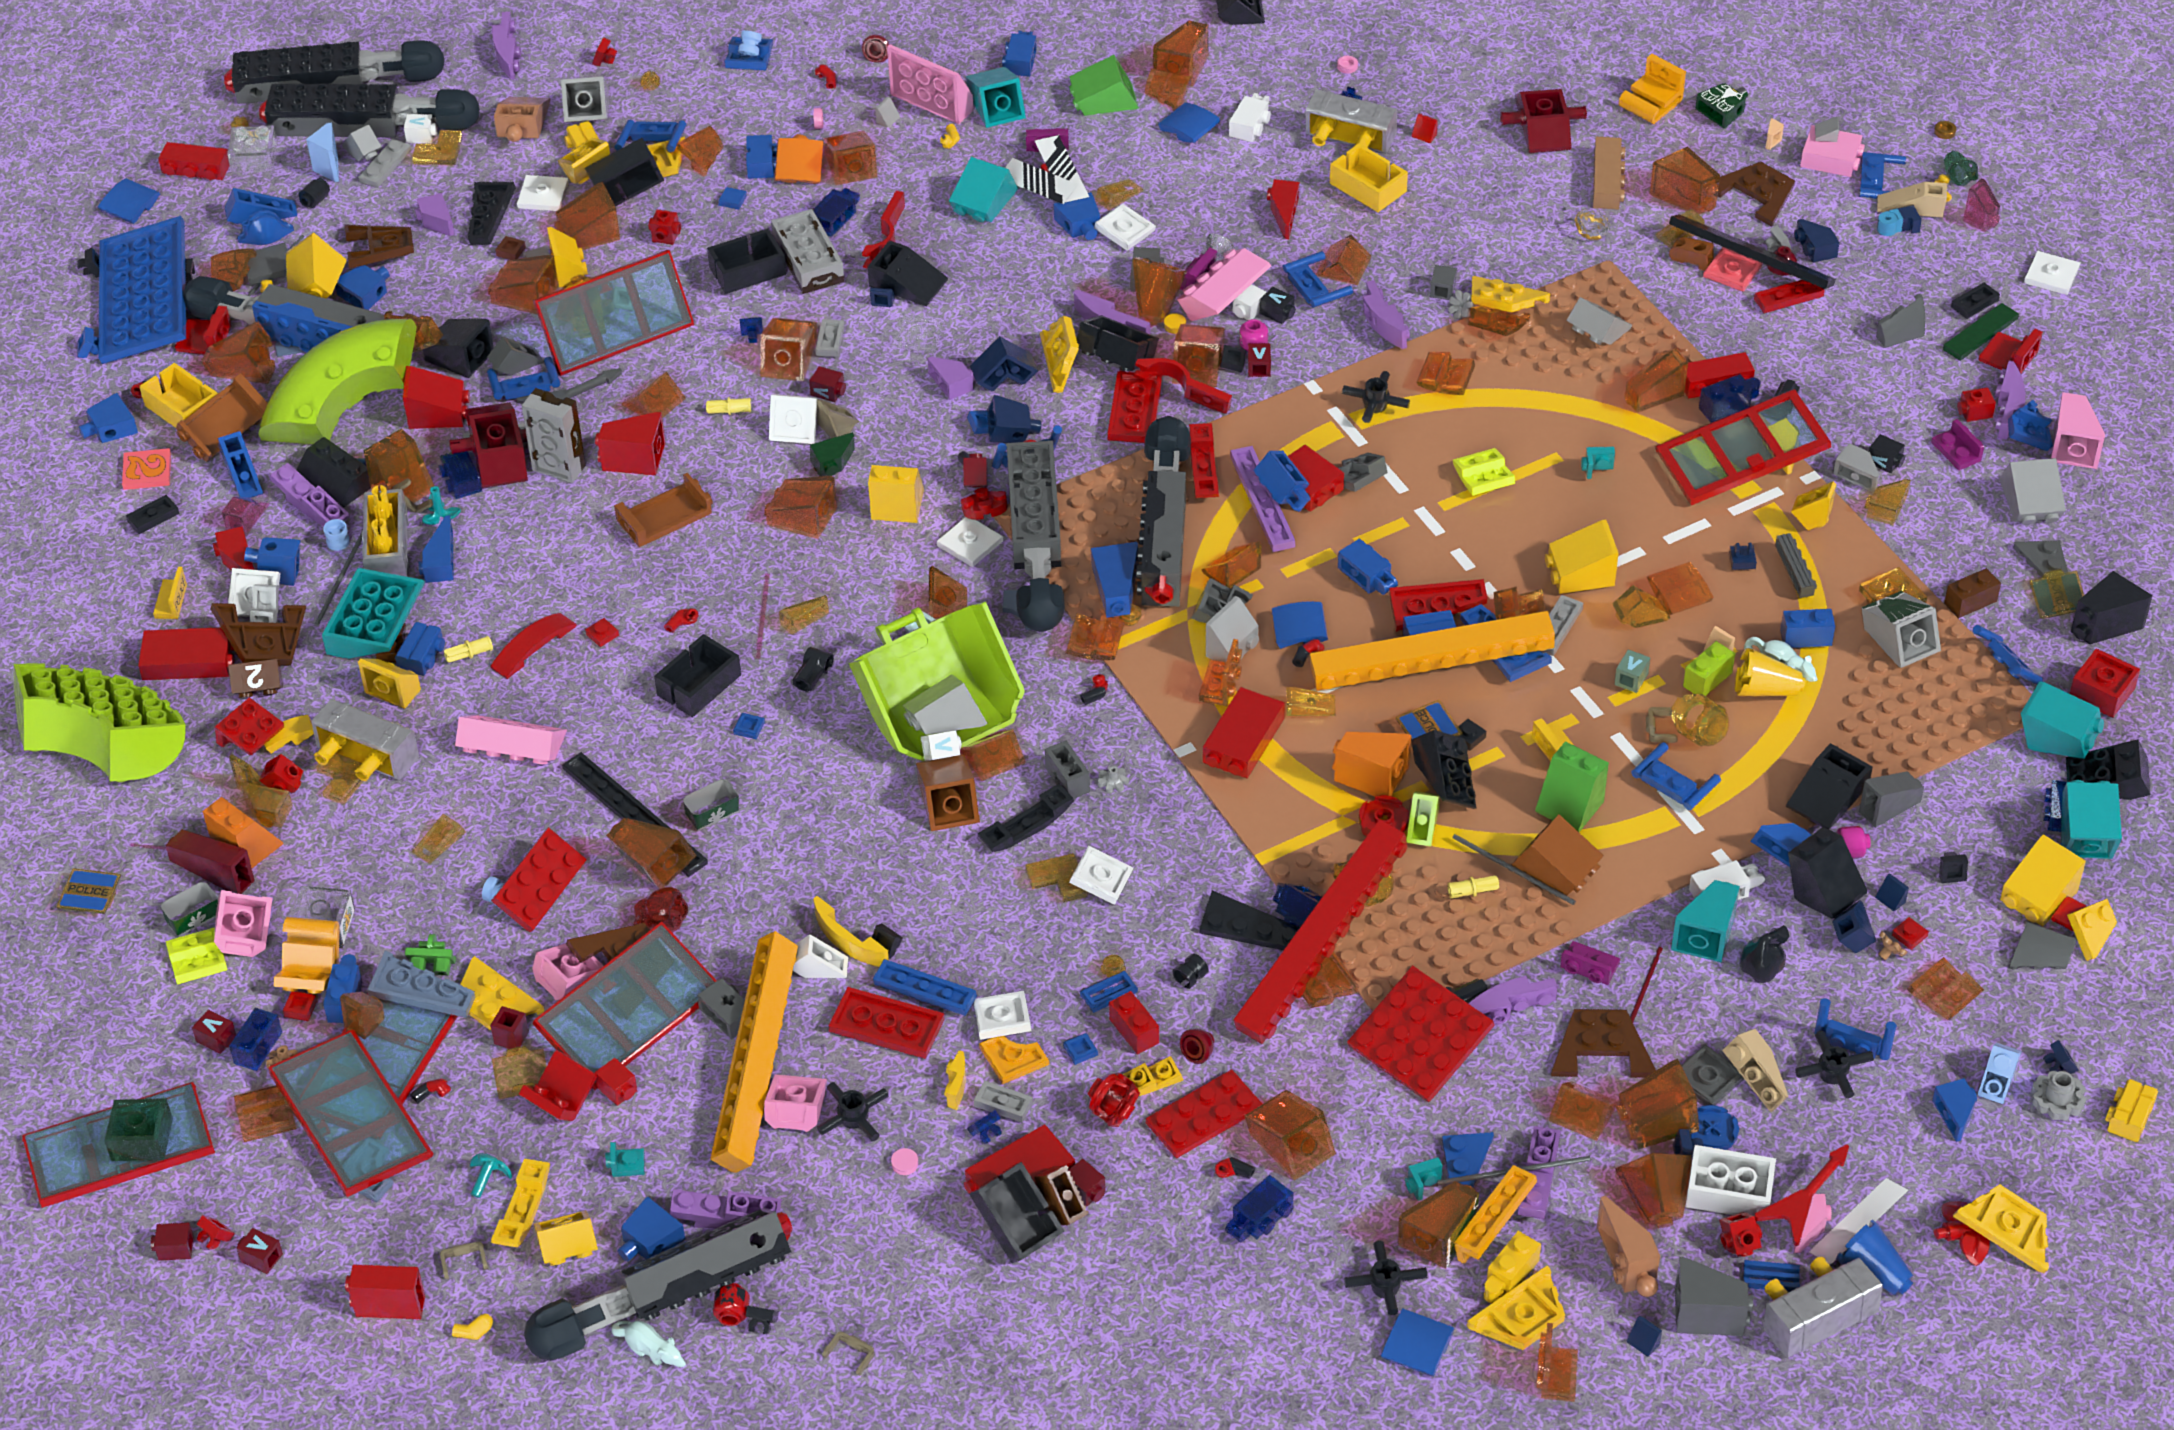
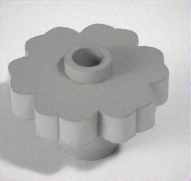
M2050 1071L2048 1076L2040 1075L2033 1083L2031 1093L2034 1095L2032 1104L2039 1113H2048L2049 1117L2053 1120L2060 1119L2066 1121L2070 1115L2079 1116L2086 1104V1097L2084 1096L2086 1088L2078 1078H2073L2067 1072Z

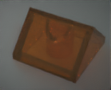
M1351 234L1329 247L1316 276L1358 286L1372 256Z
M666 371L650 379L622 402V406L638 415L662 412L663 418L686 398Z
M1256 541L1236 546L1201 570L1207 577L1231 589L1233 585H1237L1261 568V543Z
M934 566L929 567V615L938 619L967 607V587Z
M1014 729L1000 730L960 749L981 781L1025 764Z
M1569 1081L1561 1084L1548 1121L1598 1141L1619 1101Z

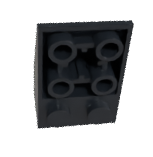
M890 240L868 265L869 287L891 289L895 296L924 306L931 302L948 281L946 275L911 248Z
M1432 730L1411 739L1415 764L1442 801L1476 809V794L1473 789L1472 770L1469 765L1468 747L1465 739L1437 730Z
M2139 739L2088 751L2084 759L2066 757L2067 782L2082 780L2085 783L2108 781L2118 784L2119 799L2125 800L2151 795L2148 757Z
M1830 743L1815 759L1787 802L1786 807L1815 824L1830 829L1861 796L1865 780L1871 778L1873 766Z

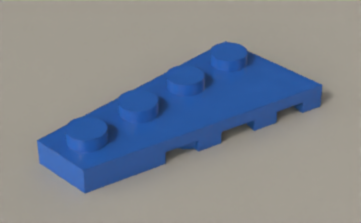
M1482 604L1460 613V620L1465 626L1500 619ZM1541 651L1492 659L1509 682L1552 663V657L1546 652L1543 654Z

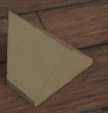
M817 399V424L830 438L851 433L855 424L859 423V420L847 408Z

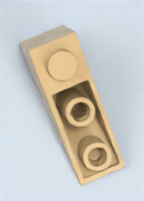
M1922 182L1880 194L1877 197V212L1883 213L1892 209L1914 205L1920 216L1943 218L1947 199V183Z
M1756 1029L1737 1035L1722 1050L1770 1112L1775 1111L1789 1097L1772 1049Z

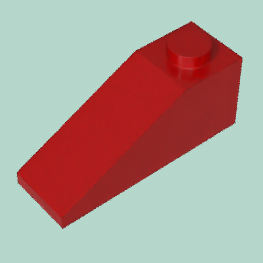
M1274 179L1272 188L1268 187L1267 200L1270 201V209L1284 239L1289 240L1299 200L1300 182Z
M242 526L215 533L217 542L212 543L216 557L221 556L222 563L231 571L232 568L254 570L252 562L244 561L248 545Z

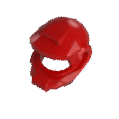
M1119 1072L1106 1074L1097 1078L1087 1093L1089 1095V1109H1091L1092 1114L1103 1119L1109 1126L1119 1127L1135 1109L1134 1104L1140 1095V1091L1135 1083Z

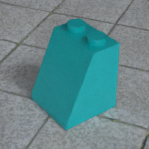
M1001 67L965 76L967 87L973 95V104L986 128L1026 118L1020 79L1009 69Z
M970 157L949 202L953 211L958 215L965 216V214H968L978 222L983 223L984 220L992 222L1016 193L1018 187L1009 169Z
M2039 681L2021 711L2028 749L2033 751L2084 759L2088 751L2093 748L2096 737L2104 728V720L2101 718L2098 707Z
M2082 780L2067 782L2062 792L2061 846L2080 858L2113 859L2122 840L2118 784L2108 781L2085 783Z
M1714 880L1676 916L1671 950L1722 963L1735 919L1740 886Z

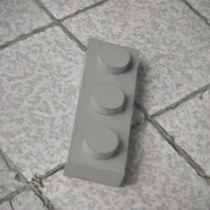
M392 139L359 176L360 183L378 188L411 151V144Z
M1564 595L1560 596L1549 614L1555 632L1554 648L1541 652H1546L1551 656L1555 655L1583 610V602Z

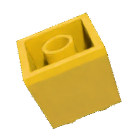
M313 232L286 253L287 289L327 299L332 295L347 259Z
M872 465L868 479L871 520L917 523L924 493L918 468Z
M1607 520L1598 521L1549 543L1548 554H1545V564L1547 568L1551 569V581L1553 585L1557 586L1559 594L1615 586L1619 553Z
M2043 834L2004 884L2000 900L2008 908L2015 909L2025 915L2028 921L2036 922L2043 927L2052 918L2067 896L2072 898L2078 892L2086 861Z

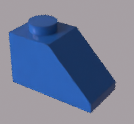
M1795 823L1762 825L1750 842L1790 867L1788 852L1810 837L1811 834Z
M1965 1078L1936 1086L1932 1099L1956 1142L1961 1141L1977 1102L1976 1092L1973 1087L1968 1085Z

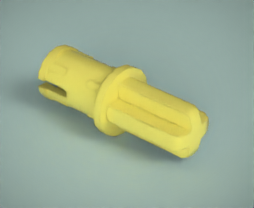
M728 397V400L707 401L706 412L708 414L728 413L729 415L737 412H751V398L730 399Z
M489 636L470 642L466 640L464 644L445 649L444 656L448 663L467 657L472 659L473 655L493 650V645Z
M1489 876L1478 879L1469 877L1468 880L1450 882L1447 884L1450 899L1469 895L1476 897L1477 893L1498 889L1499 880L1497 876Z

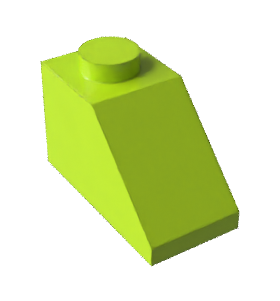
M1419 791L1413 793L1407 843L1425 846L1432 845L1440 803L1438 794Z

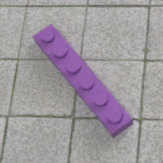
M1253 446L1230 450V458L1272 552L1294 548L1295 539L1279 503L1272 498L1270 491L1259 482V477L1253 471L1260 463Z

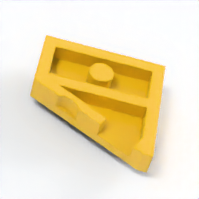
M2108 899L2067 915L2087 961L2097 957L2117 924Z

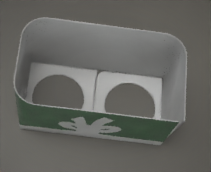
M725 779L718 780L690 793L683 799L685 816L697 832L739 812V794L729 781ZM726 796L729 798V801L696 815L692 813Z
M200 882L162 903L161 909L165 921L177 937H180L216 917L218 896L207 883ZM207 899L210 900V903L181 919L171 920Z

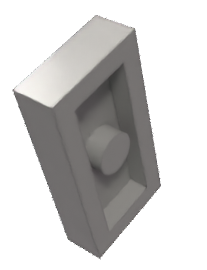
M822 319L815 349L816 356H839L845 329L844 320Z
M985 1080L974 1099V1107L1023 1123L1033 1104L1032 1096Z

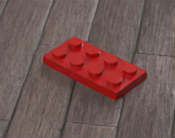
M1117 371L1107 434L1109 441L1145 443L1147 430L1150 424L1157 419L1162 375L1153 376L1143 381L1134 377L1135 372Z
M548 827L491 901L525 930L532 932L587 859Z
M847 987L828 1027L831 1033L926 1059L945 1020V1016L942 1012Z
M1231 1069L1146 1118V1124L1177 1159L1262 1110L1263 1104Z

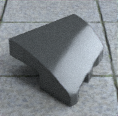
M1916 294L1914 296L1915 301L1906 308L1901 305L1892 314L1886 315L1878 321L1876 337L1884 348L1925 335V307L1921 294Z
M1365 453L1355 458L1343 460L1342 466L1338 467V469L1344 472V488L1354 492L1388 473L1385 457L1373 453Z
M1209 578L1191 618L1207 623L1235 596L1239 597L1245 604L1251 600L1253 594L1236 585H1233L1230 589Z
M2027 922L2009 968L2017 970L2018 967L2067 969L2077 939Z

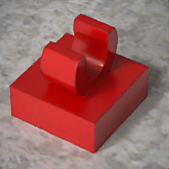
M603 37L596 50L592 65L600 66L603 61L613 64L618 51L614 48H609L611 40Z
M202 1215L197 1222V1225L203 1229L199 1232L197 1240L204 1242L210 1236V1241L206 1246L208 1249H216L220 1244V1240L228 1242L235 1234L220 1221Z

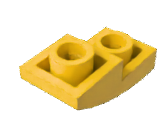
M303 715L282 721L284 728L264 745L272 754L290 741L297 746L304 740H307L314 734L310 716Z
M960 1050L954 1059L949 1060L946 1068L949 1082L945 1088L944 1096L947 1097V1107L955 1110L958 1109L966 1085L964 1052Z
M1171 1056L1150 1067L1143 1063L1123 1074L1135 1083L1140 1091L1139 1096L1183 1081V1077Z

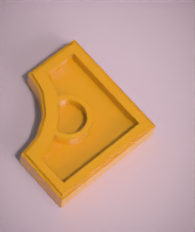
M999 1036L979 1043L980 1050L1002 1085L1049 1065V1059L1038 1042L1017 1044L1008 1040L1005 1036Z

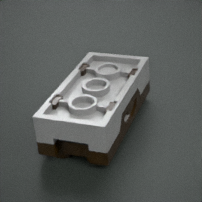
M812 209L771 220L772 235L783 251L785 263L803 294L844 282L843 262Z
M535 388L522 404L532 470L573 483L586 466L576 400L568 397L564 399L556 398L549 391Z

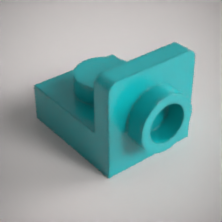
M1586 447V456L1581 458V469L1586 471L1587 479H1592V470H1612L1614 468L1615 448Z
M610 1142V1152H605L606 1168H611L613 1177L645 1175L644 1148L617 1150L616 1142Z
M1439 1157L1408 1166V1178H1405L1406 1188L1410 1194L1414 1193L1417 1201L1423 1200L1424 1185L1432 1186L1438 1182L1437 1180L1442 1179L1443 1165Z

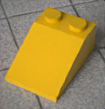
M592 137L557 161L571 183L582 184L589 179L585 168L610 155L609 144L607 141Z

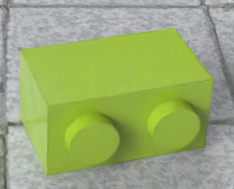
M1715 641L1686 666L1683 687L1703 699L1733 673L1735 653Z

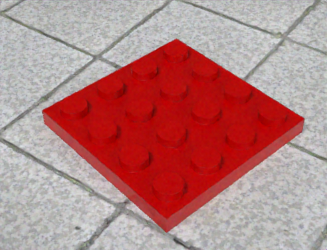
M1412 965L1347 1041V1044L1421 1098L1430 1102L1495 1024L1489 1017Z

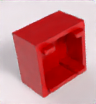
M2096 648L2073 677L2070 694L2098 707L2101 713L2114 718L2135 690L2140 668Z

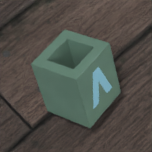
M1628 649L1616 668L1614 685L1637 693L1648 676L1650 657Z

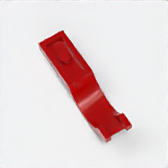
M895 191L881 217V231L887 238L877 244L866 245L862 251V256H870V258L866 259L863 268L868 269V265L889 240L895 242L894 227L905 208L904 192Z
M1167 358L1137 359L1135 366L1140 367V370L1135 371L1134 377L1146 381L1148 378L1157 375L1169 376L1176 379L1182 385L1184 398L1221 413L1227 414L1229 411L1232 395L1190 378V373L1179 362Z

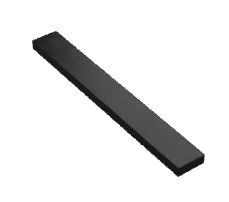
M1680 214L1670 218L1669 224L1821 288L1833 287L1836 281L1833 277Z
M582 752L562 764L564 771L688 877L708 864V860Z

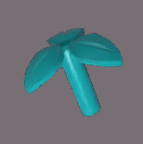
M433 486L430 488L431 494L429 499H432L433 506L428 508V510L434 513L425 515L422 518L423 523L434 525L439 523L440 517L444 518L450 515L451 519L459 515L461 509L458 507L444 509L445 504L441 500L439 487Z
M478 1153L473 1156L470 1167H483L471 1191V1195L481 1198L489 1177L495 1169L502 1171L511 1180L512 1173L507 1165L497 1160L498 1158L486 1153Z

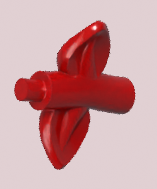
M1951 1201L1943 1204L1941 1212L1948 1222H1944L1941 1228L1934 1229L1935 1238L1937 1240L1945 1238L1947 1241L1960 1240L1961 1250L1968 1261L1974 1266L1980 1265L1989 1252L1990 1240L1953 1217L1957 1210L1968 1205V1203Z

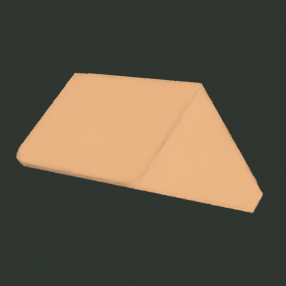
M1773 118L1770 120L1766 149L1769 150L1782 141L1784 124Z
M1715 626L1704 647V651L1715 641L1733 651L1735 637Z

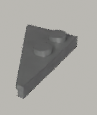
M2060 540L2014 542V550L2016 552L2019 551L2027 559L2029 566L2034 568L2044 581L2047 580L2048 585H2051L2050 581L2059 580L2056 581L2055 586L2061 587L2059 592L2063 593V600L2068 603L2061 577L2068 576L2069 573Z

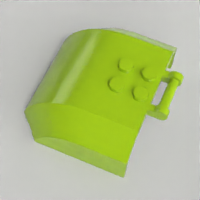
M986 602L972 604L930 623H927L919 607L912 609L910 614L886 625L876 626V633L883 645L860 655L848 663L869 711L886 740L897 752L920 761H925L921 737L927 735L920 730L916 731L904 718L903 714L906 711L902 705L951 674L962 681L988 723L982 727L956 730L957 735L961 739V748L1014 723L1017 715L1015 712L1025 692ZM913 622L917 623L919 628L894 640L891 639L890 633Z

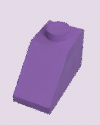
M442 193L416 199L418 208L414 209L417 221L422 220L424 228L449 236L454 235L452 219Z
M932 356L927 358L929 375L949 400L973 391V382L975 381L971 369H967L962 362Z

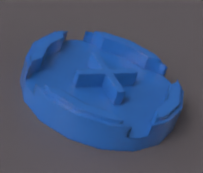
M1706 1105L1697 1108L1692 1114L1690 1113L1688 1123H1686L1688 1129H1690L1692 1122H1694L1693 1127L1697 1128L1696 1132L1691 1130V1139L1700 1138L1705 1147L1723 1150L1731 1148L1737 1141L1739 1133L1738 1121L1725 1108Z

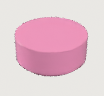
M1342 56L1337 61V69L1342 73H1353L1358 69V60L1352 56Z
M814 108V129H822L823 109Z
M908 1148L897 1150L891 1158L893 1170L900 1175L912 1174L918 1168L917 1154Z

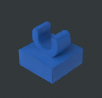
M85 327L77 342V357L87 358L89 352L94 355L98 354L99 337H94V329Z

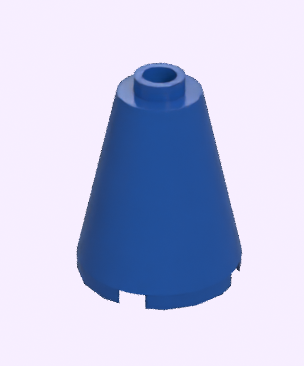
M1873 1219L1870 1221L1869 1226L1867 1224L1863 1226L1845 1245L1847 1250L1843 1254L1839 1252L1836 1257L1842 1265L1860 1258L1881 1282L1883 1289L1893 1295H1896L1898 1292L1902 1295L1905 1294L1914 1284L1911 1281L1913 1277L1912 1272L1881 1227Z

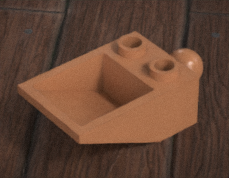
M508 97L498 103L494 114L497 137H507L511 142H517L521 138H539L551 101L550 98Z
M1607 1196L1600 1197L1596 1227L1613 1264V1277L1616 1284H1621L1625 1293L1637 1290L1643 1297L1655 1295L1658 1290L1657 1274L1660 1254L1651 1233Z

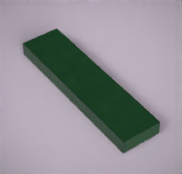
M2000 303L1946 342L1943 350L1961 361L1993 338L1997 332H2001L2015 322L2019 317V313Z

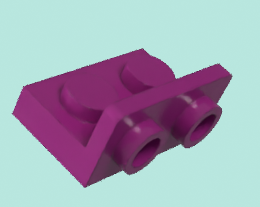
M1068 128L1027 129L1026 151L1039 152L1035 140L1058 135L1066 150H1069Z
M1209 247L1204 254L1201 253L1198 258H1195L1178 277L1174 286L1184 290L1187 286L1195 284L1198 276L1211 270L1209 267L1216 262L1217 250Z
M1958 419L1952 421L1951 430L1932 437L1931 443L1958 471L1982 460L1984 445Z
M1572 941L1568 950H1564L1562 953L1560 967L1570 974L1585 976L1594 983L1609 985L1620 964L1621 958Z

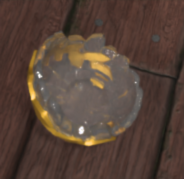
M1587 208L1582 209L1575 217L1578 232L1588 240L1602 239L1611 229L1610 221L1604 215H1601L1600 210L1594 213L1593 211L1589 212Z

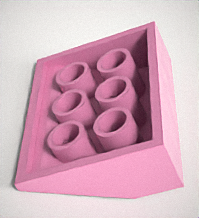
M889 44L887 46L890 94L957 124H960L974 111L973 95L959 73Z

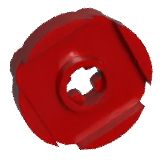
M978 488L975 490V494L965 497L960 501L964 516L974 520L984 519V515L987 514L996 517L1008 509L1006 492L988 491V488Z
M1387 795L1376 796L1375 800L1369 803L1368 800L1365 801L1359 810V824L1362 834L1367 836L1383 815H1386L1388 820L1382 821L1404 833L1409 824L1408 809L1402 806V801Z

